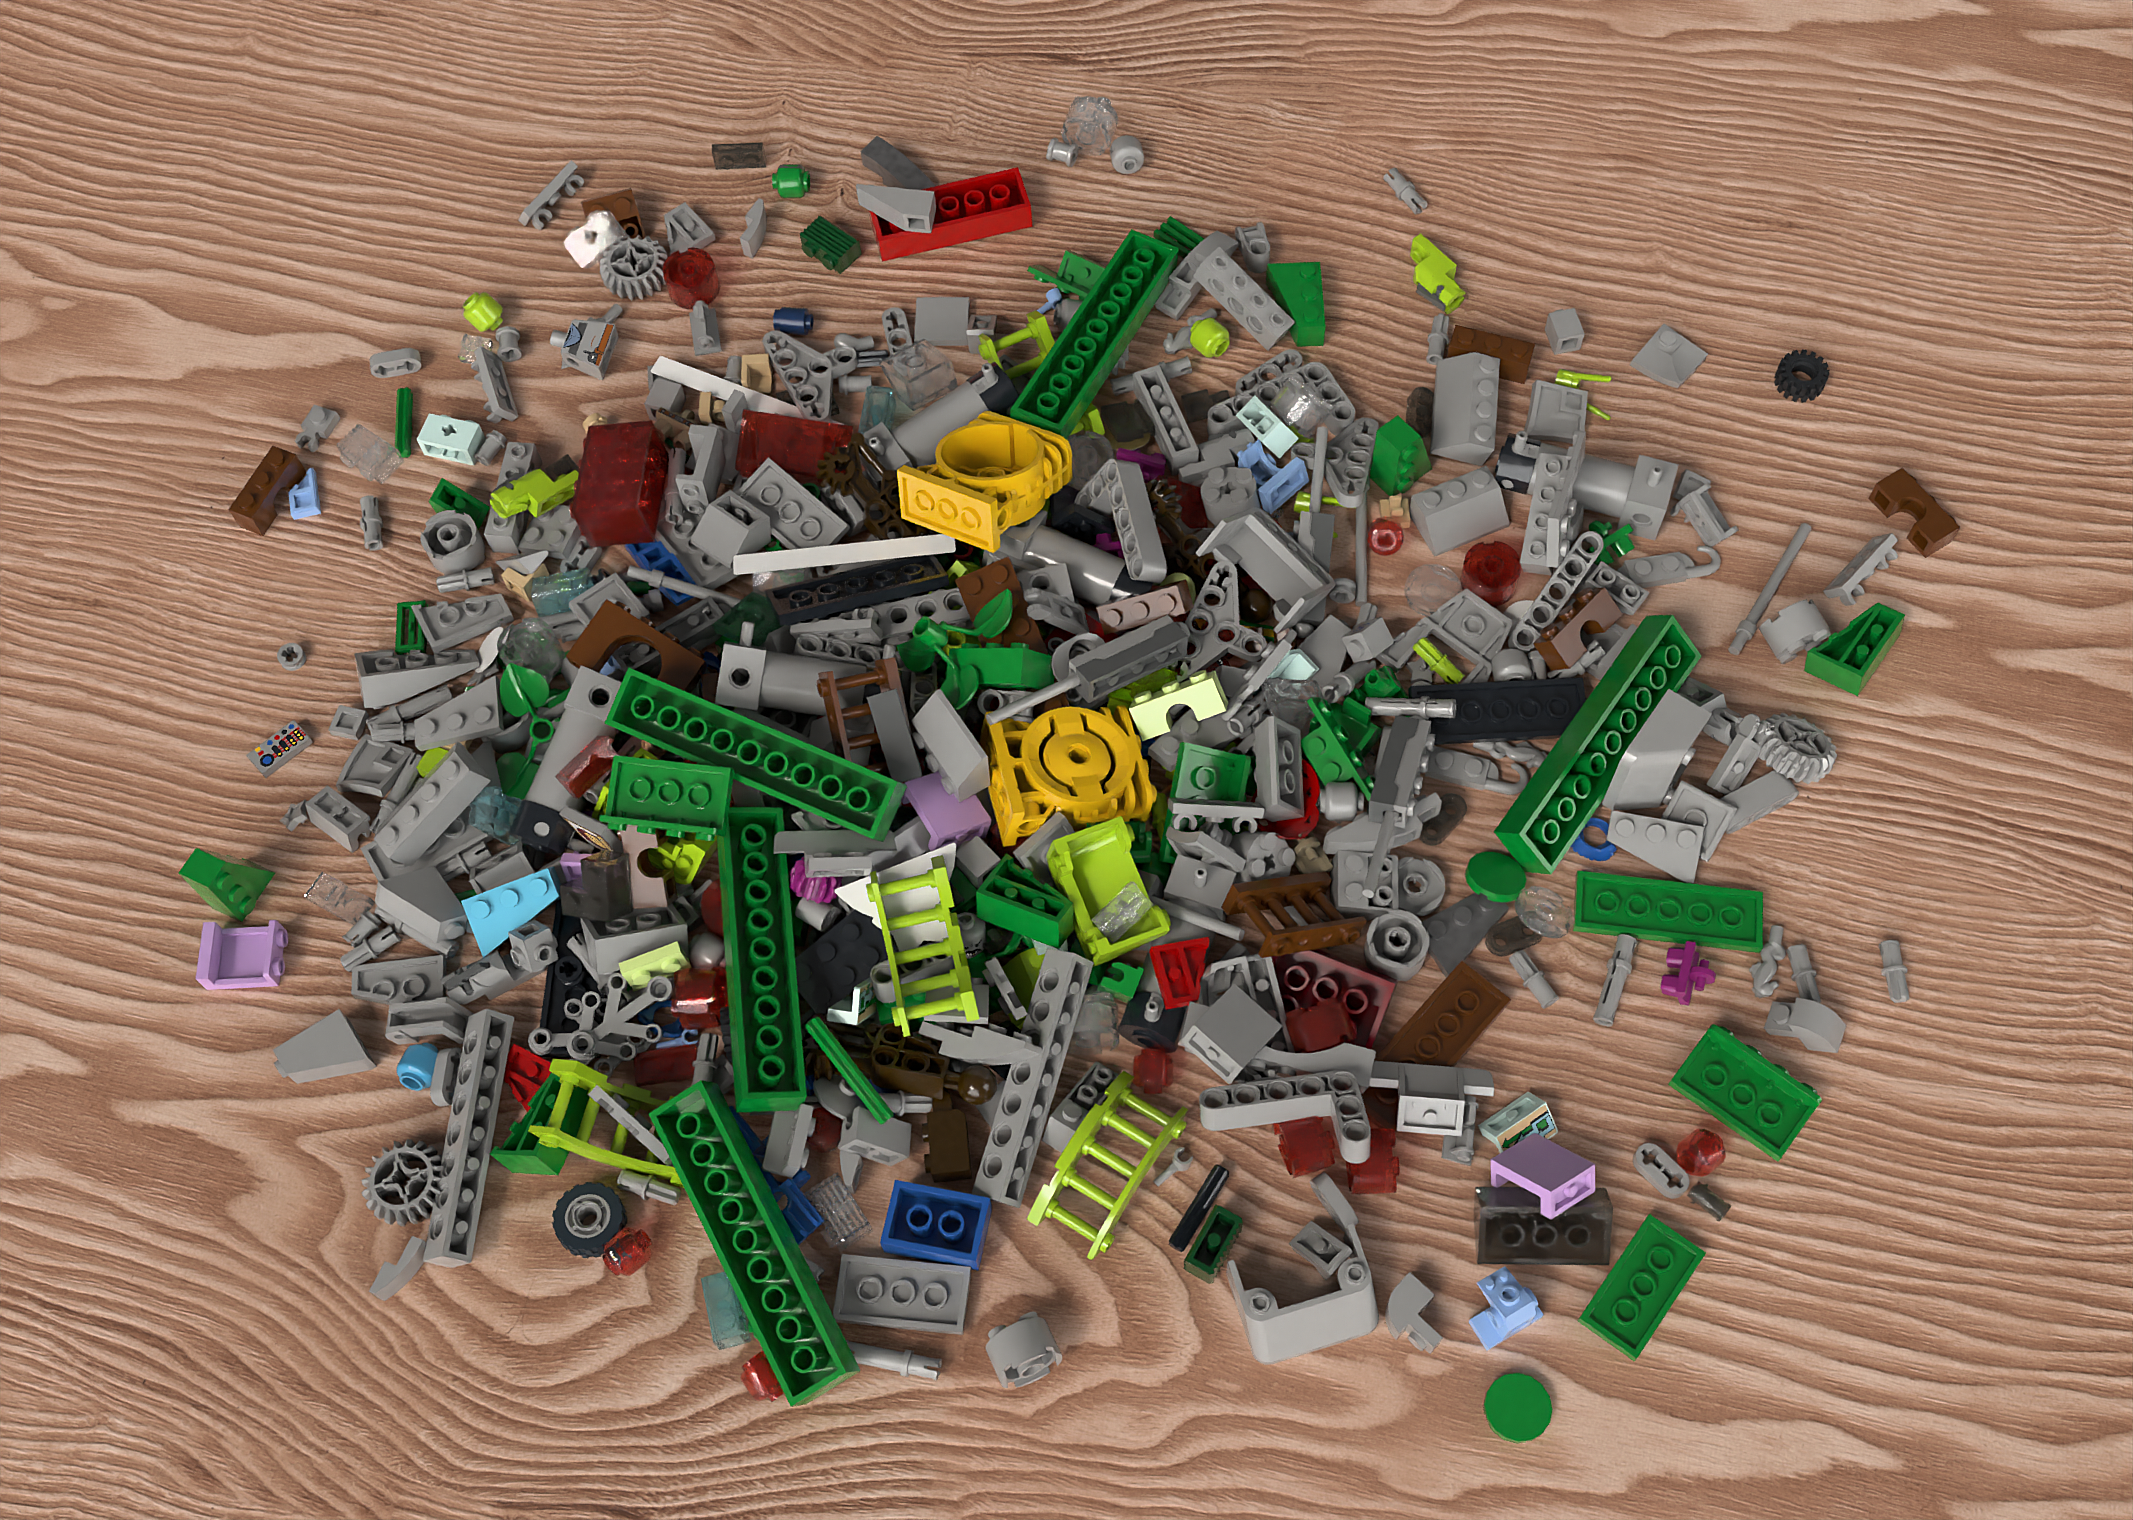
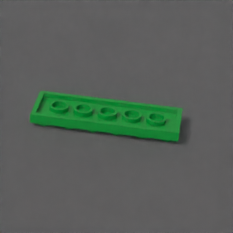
M1577 871L1575 875L1573 931L1611 936L1625 934L1636 939L1686 944V941L1696 942V946L1760 953L1763 949V892Z

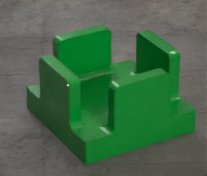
M1349 697L1344 700L1343 706L1337 702L1329 703L1333 708L1334 714L1332 716L1337 724H1341L1348 732L1350 745L1365 758L1382 735L1383 730L1371 723L1372 711ZM1316 716L1310 722L1307 735L1321 726Z

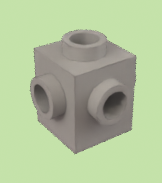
M534 919L508 932L512 945L510 954L517 966H521L533 973L546 969L549 964L558 960L556 952L557 940L548 926Z

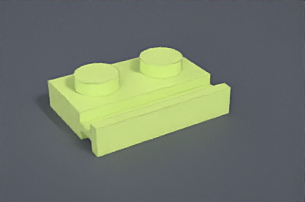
M678 941L618 963L622 976L632 986L633 991L647 987L649 981L656 976H663L669 979L692 970L689 958L686 957Z

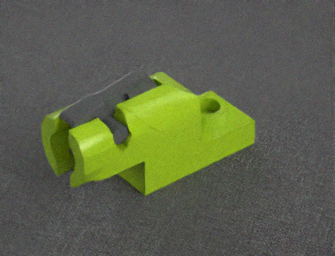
M1420 233L1413 238L1410 253L1414 262L1418 264L1414 269L1413 282L1417 285L1416 293L1446 314H1450L1461 305L1465 299L1463 295L1466 294L1454 280L1457 265Z
M541 469L530 471L525 475L514 473L492 491L490 503L494 511L504 519L527 509L535 518H538L580 493L583 477L574 470L567 475H560L553 482Z

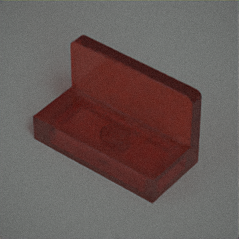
M597 736L555 776L573 798L579 799L612 767L614 755L619 756L610 745L614 741L610 736Z

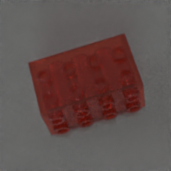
M652 420L589 426L587 436L583 439V456L579 460L578 480L574 483L575 494L569 508L571 517L576 520L580 527L581 535L585 536L590 547L654 542L669 456Z

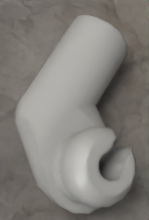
M839 333L834 339V345L836 348L850 346L855 351H866L874 348V341L870 335L857 339L846 333Z

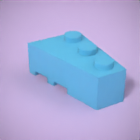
M553 866L462 900V905L483 958L498 950L499 947L510 939L509 931L537 918L564 896L565 893Z

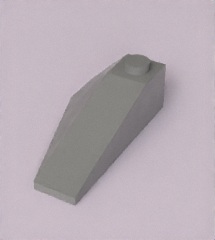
M394 650L354 653L364 707H371L373 709H381L387 705L396 704L479 667L475 650H442L434 655L421 653V650H410L408 655H394Z

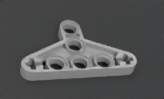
M781 331L766 333L762 340L765 353L769 354L773 367L805 422L813 430L825 429L831 422L833 379L847 374L857 367L858 359L855 349L850 346H840L821 354ZM773 343L780 345V350L777 351ZM842 356L852 357L850 361L845 363L838 361ZM786 358L793 360L788 365L779 364L781 360ZM819 366H825L828 368L826 371L822 373L814 372V370ZM793 377H803V380L799 383L790 382ZM807 394L814 396L812 400L807 402L800 400L802 396ZM816 409L820 418L813 415V410Z
M1372 418L1356 420L1327 443L1324 477L1338 503L1347 508L1360 506L1364 499L1372 464L1376 432L1379 428L1378 422ZM1306 442L1294 444L1291 448V461L1298 457L1304 461L1306 469L1313 470L1316 444Z
M1220 561L1211 569L1194 603V607L1185 621L1190 631L1188 642L1195 645L1196 651L1179 660L1182 662L1180 675H1177L1175 679L1171 678L1170 671H1175L1178 661L1162 669V677L1165 684L1178 680L1179 683L1190 680L1189 676L1198 671L1205 670L1227 653L1251 662L1263 658L1260 653L1267 645L1263 635L1239 625L1237 569L1231 562ZM1228 571L1229 577L1224 579L1221 588L1218 587L1219 574ZM1208 594H1216L1219 596L1220 602L1215 606H1209L1204 602V598ZM1196 618H1203L1208 622V626L1206 629L1199 631L1193 628L1192 622ZM1223 629H1229L1233 631L1235 637L1229 642H1224L1220 640L1218 634ZM1252 640L1257 641L1261 645V650L1257 653H1250L1245 649V644Z

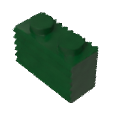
M818 216L814 222H811V225H808L807 229L800 233L803 252L811 258L819 259L828 270L834 269L839 274L861 255L859 240L822 216Z
M1215 1204L1184 1259L1183 1269L1208 1284L1214 1283L1217 1272H1220V1266H1223V1261L1226 1260V1256L1229 1255L1230 1249H1232L1233 1244L1236 1242V1238L1242 1232V1218Z

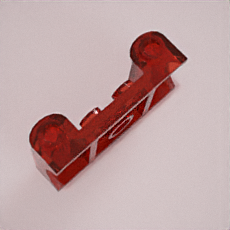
M743 409L735 469L740 472L741 476L750 478L769 457L786 473L816 477V472L820 470L817 467L818 460H824L823 456L826 451L834 455L835 447H847L851 440L853 426ZM836 469V470H835V473L841 472V473H843V474L845 475V471H846V470L838 471V470ZM818 479V483L821 484L823 479Z

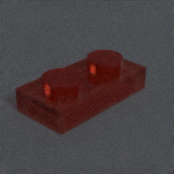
M691 1044L637 1053L633 1059L635 1084L637 1087L693 1078L695 1067L692 1066V1063L697 1059L696 1045Z

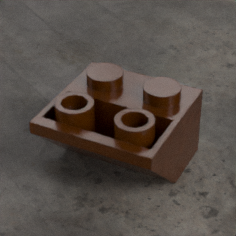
M631 188L581 201L597 254L609 251V244L617 245L618 239L622 241L627 240L628 235L632 239H635L638 234L642 239L646 238Z

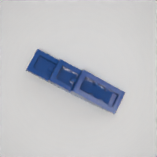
M648 529L624 541L625 549L640 568L649 571L656 569L665 572V576L697 585L673 552L669 553L661 541L657 542ZM662 586L659 589L676 606L694 598V596Z

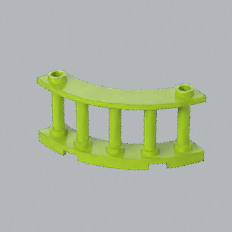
M1036 310L1026 314L1029 321L1026 324V328L994 342L983 333L978 335L981 342L978 345V349L983 360H987L990 364L996 362L1002 370L1003 368L996 352L1030 337L1036 340L1040 349L1037 357L1005 371L1003 370L1010 380L1039 368L1055 344L1045 316ZM1090 403L1070 435L1081 430L1089 431L1095 437L1105 434L1098 408Z
M943 855L931 858L933 869L927 870L926 874L879 884L876 871L870 872L871 883L866 884L869 901L876 902L892 975L897 1005L891 1008L895 1027L901 1025L904 1037L910 1036L908 1020L958 1009V1012L965 1011L967 1022L980 1019L957 913L950 914L949 908L955 906ZM929 885L931 888L937 887L941 903L935 904L936 908L887 919L882 896ZM939 920V923L945 922L948 937L943 938V942L895 953L890 931ZM946 954L947 957L953 955L955 968L950 969V973L901 984L898 965ZM953 985V988L959 987L960 992L954 993L953 997L906 1007L905 996Z
M552 1060L549 1071L559 1076V1082L562 1084L548 1126L530 1125L528 1132L540 1138V1144L552 1148L559 1146L586 1158L620 1169H628L638 1174L654 1175L656 1178L670 1180V1183L674 1186L684 1188L675 1168L657 1164L659 1158L649 1149L645 1161L622 1155L629 1130L620 1123H618L610 1151L589 1144L588 1141L600 1105L590 1096L576 1138L560 1130L574 1087L579 1086L588 1090L587 1095L596 1085L611 1097L617 1093L630 1105L626 1111L633 1117L635 1112H639L640 1109L652 1112L667 1101L651 1098V1091L624 1083L622 1088L607 1083V1075L577 1060ZM655 1129L653 1135L658 1138L659 1135Z
M1125 1071L1105 1090L1104 1094L1108 1098L1102 1105L1099 1106L1095 1103L1054 1166L1059 1171H1056L1049 1185L1046 1183L1043 1185L1027 1217V1220L1036 1226L1046 1217L1049 1219L1054 1217L1093 1241L1094 1243L1087 1255V1258L1093 1260L1101 1251L1106 1253L1115 1239L1112 1232L1136 1189L1173 1137L1178 1139L1187 1125V1122L1183 1121L1188 1111L1187 1108L1182 1106L1173 1118L1132 1094L1133 1090L1129 1087L1134 1076ZM1119 1105L1123 1107L1127 1105L1161 1125L1164 1129L1155 1138L1115 1114L1116 1108ZM1110 1125L1149 1149L1137 1167L1096 1143L1097 1139L1094 1137L1102 1126L1107 1127ZM1083 1154L1086 1156L1091 1154L1130 1178L1118 1199L1076 1174L1077 1170L1074 1168ZM1064 1186H1072L1111 1210L1100 1230L1060 1206V1202L1057 1199Z

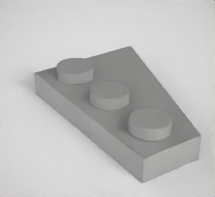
M1191 708L1171 727L1169 732L1164 733L1149 747L1148 755L1171 772L1175 770L1180 742L1212 749L1217 748L1219 750L1236 738L1240 737L1243 739L1249 736L1251 728H1246L1241 735H1234L1228 730L1227 721L1221 718L1222 713L1198 721Z
M1611 810L1606 840L1679 880L1694 884L1704 827Z

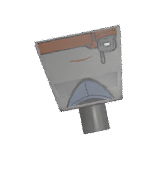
M575 319L571 321L567 333L554 329L551 334L550 344L561 348L562 359L566 365L599 380H603L619 336L615 324Z

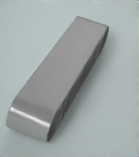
M1587 531L1576 540L1570 548L1567 557L1563 559L1560 566L1552 574L1510 635L1508 640L1509 648L1519 649L1528 654L1535 647L1533 643L1541 636V630L1553 622L1602 551L1603 540L1598 533ZM1581 542H1590L1594 547V552H1585L1581 547ZM1565 565H1574L1578 570V575L1570 576L1565 570ZM1549 588L1559 589L1562 593V599H1553L1549 594ZM1533 612H1543L1546 616V622H1536L1533 618ZM1517 635H1527L1530 639V645L1521 646L1517 642Z

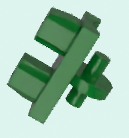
M1595 520L1588 526L1589 531L1598 533L1603 540V549L1594 561V564L1597 566L1601 561L1607 565L1614 562L1606 550L1610 545L1619 558L1635 548L1628 536L1633 531L1630 524L1625 525L1611 535L1608 534V531L1612 529V525L1609 522L1602 524L1600 521ZM1590 547L1585 552L1593 553L1594 547Z
M1383 666L1380 670L1372 669L1366 675L1365 683L1359 689L1354 688L1351 693L1344 697L1345 699L1349 697L1365 706L1366 697L1392 698L1402 688L1392 676L1391 670Z

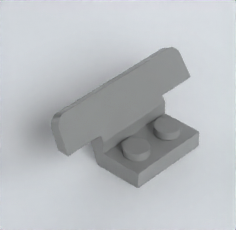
M852 830L781 831L774 838V854L804 853L806 878L868 876L872 870V856H868L867 851L897 850L894 834L890 830H888L884 842L873 840Z
M521 841L471 868L469 878L477 895L553 866L561 885L567 882L560 864L561 857L535 870L529 860L528 847ZM467 918L465 930L469 933H473L471 925Z
M1374 1061L1369 1082L1371 1087L1398 1089L1396 1130L1402 1132L1461 1136L1465 1104L1464 1094L1494 1096L1492 1074L1483 1069Z

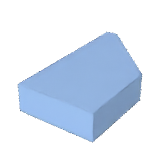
M309 468L304 479L298 485L295 484L288 492L290 512L294 520L321 514L317 476L313 468Z

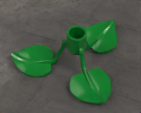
M1008 588L1005 589L979 611L973 622L975 630L950 625L944 621L937 624L925 616L916 622L913 628L914 637L905 643L897 645L903 663L914 673H920L929 668L935 659V652L953 669L955 675L947 678L940 689L955 710L965 706L974 696L979 685V673L972 665H968L960 671L959 667L942 650L948 642L946 630L973 636H979L982 633L987 639L997 636L1006 628L1012 616L1011 591Z
M509 663L503 672L500 682V700L504 709L514 717H521L530 711L534 721L529 727V732L534 740L527 759L520 753L511 752L497 760L496 766L501 783L497 800L500 802H516L525 799L539 768L538 764L531 762L539 743L545 744L550 742L556 730L549 720L539 718L534 709L542 707L548 700L549 686L547 681L536 671L514 663ZM616 734L610 750L621 741L620 734Z

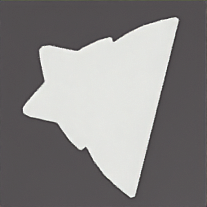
M951 843L878 872L879 884L926 874L927 870L933 869L931 858L941 855L944 857L950 880L955 863L956 844ZM870 876L835 889V893L843 901L857 911L874 917L872 923L882 929L876 902H870L867 894L866 884L871 883ZM930 885L882 896L887 919L936 908L935 904L940 902L937 887L931 888ZM939 920L890 931L895 938L899 951L917 948L923 941L943 942V938L948 937L945 922L939 923Z

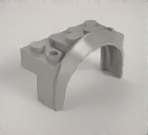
M1258 954L1206 966L1200 981L1199 1004L1211 1007L1222 996H1216L1218 992L1227 991L1233 984L1237 985L1282 1025L1273 1039L1265 1046L1278 1051L1295 1053L1271 957L1261 958ZM1245 1066L1231 1085L1283 1077L1277 1075L1278 1071L1267 1068L1264 1071H1256Z

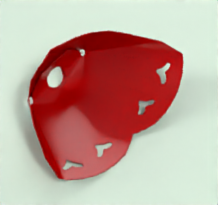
M1302 759L1303 772L1308 776V778L1303 777L1304 817L1276 822L1267 820V826H1262L1259 818H1254L1257 823V831L1275 832L1279 834L1275 835L1279 839H1302L1316 827L1319 820V811L1315 804L1320 794V785L1314 769L1306 760ZM1310 787H1311V790H1310L1311 797H1309L1307 794H1305V793L1309 790ZM1257 789L1252 797L1251 802H1255L1256 797H1258ZM1309 816H1311L1310 819H1309L1310 824L1305 823V822L1307 821V819L1309 818Z

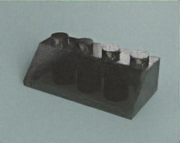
M1475 1187L1474 1230L1477 1264L1609 1265L1613 1205L1607 1189L1595 1188L1594 1193L1554 1218L1549 1219L1541 1214V1197L1523 1187Z

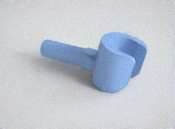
M1053 288L1047 292L1046 298L1048 302L1037 311L1044 314L1051 308L1055 309L1057 304H1061L1063 299L1058 288Z
M687 1028L683 1031L682 1037L656 1043L657 1051L682 1046L688 1051L696 1050L699 1046V1041L688 1042L686 1039L690 1036L698 1035L697 1029Z

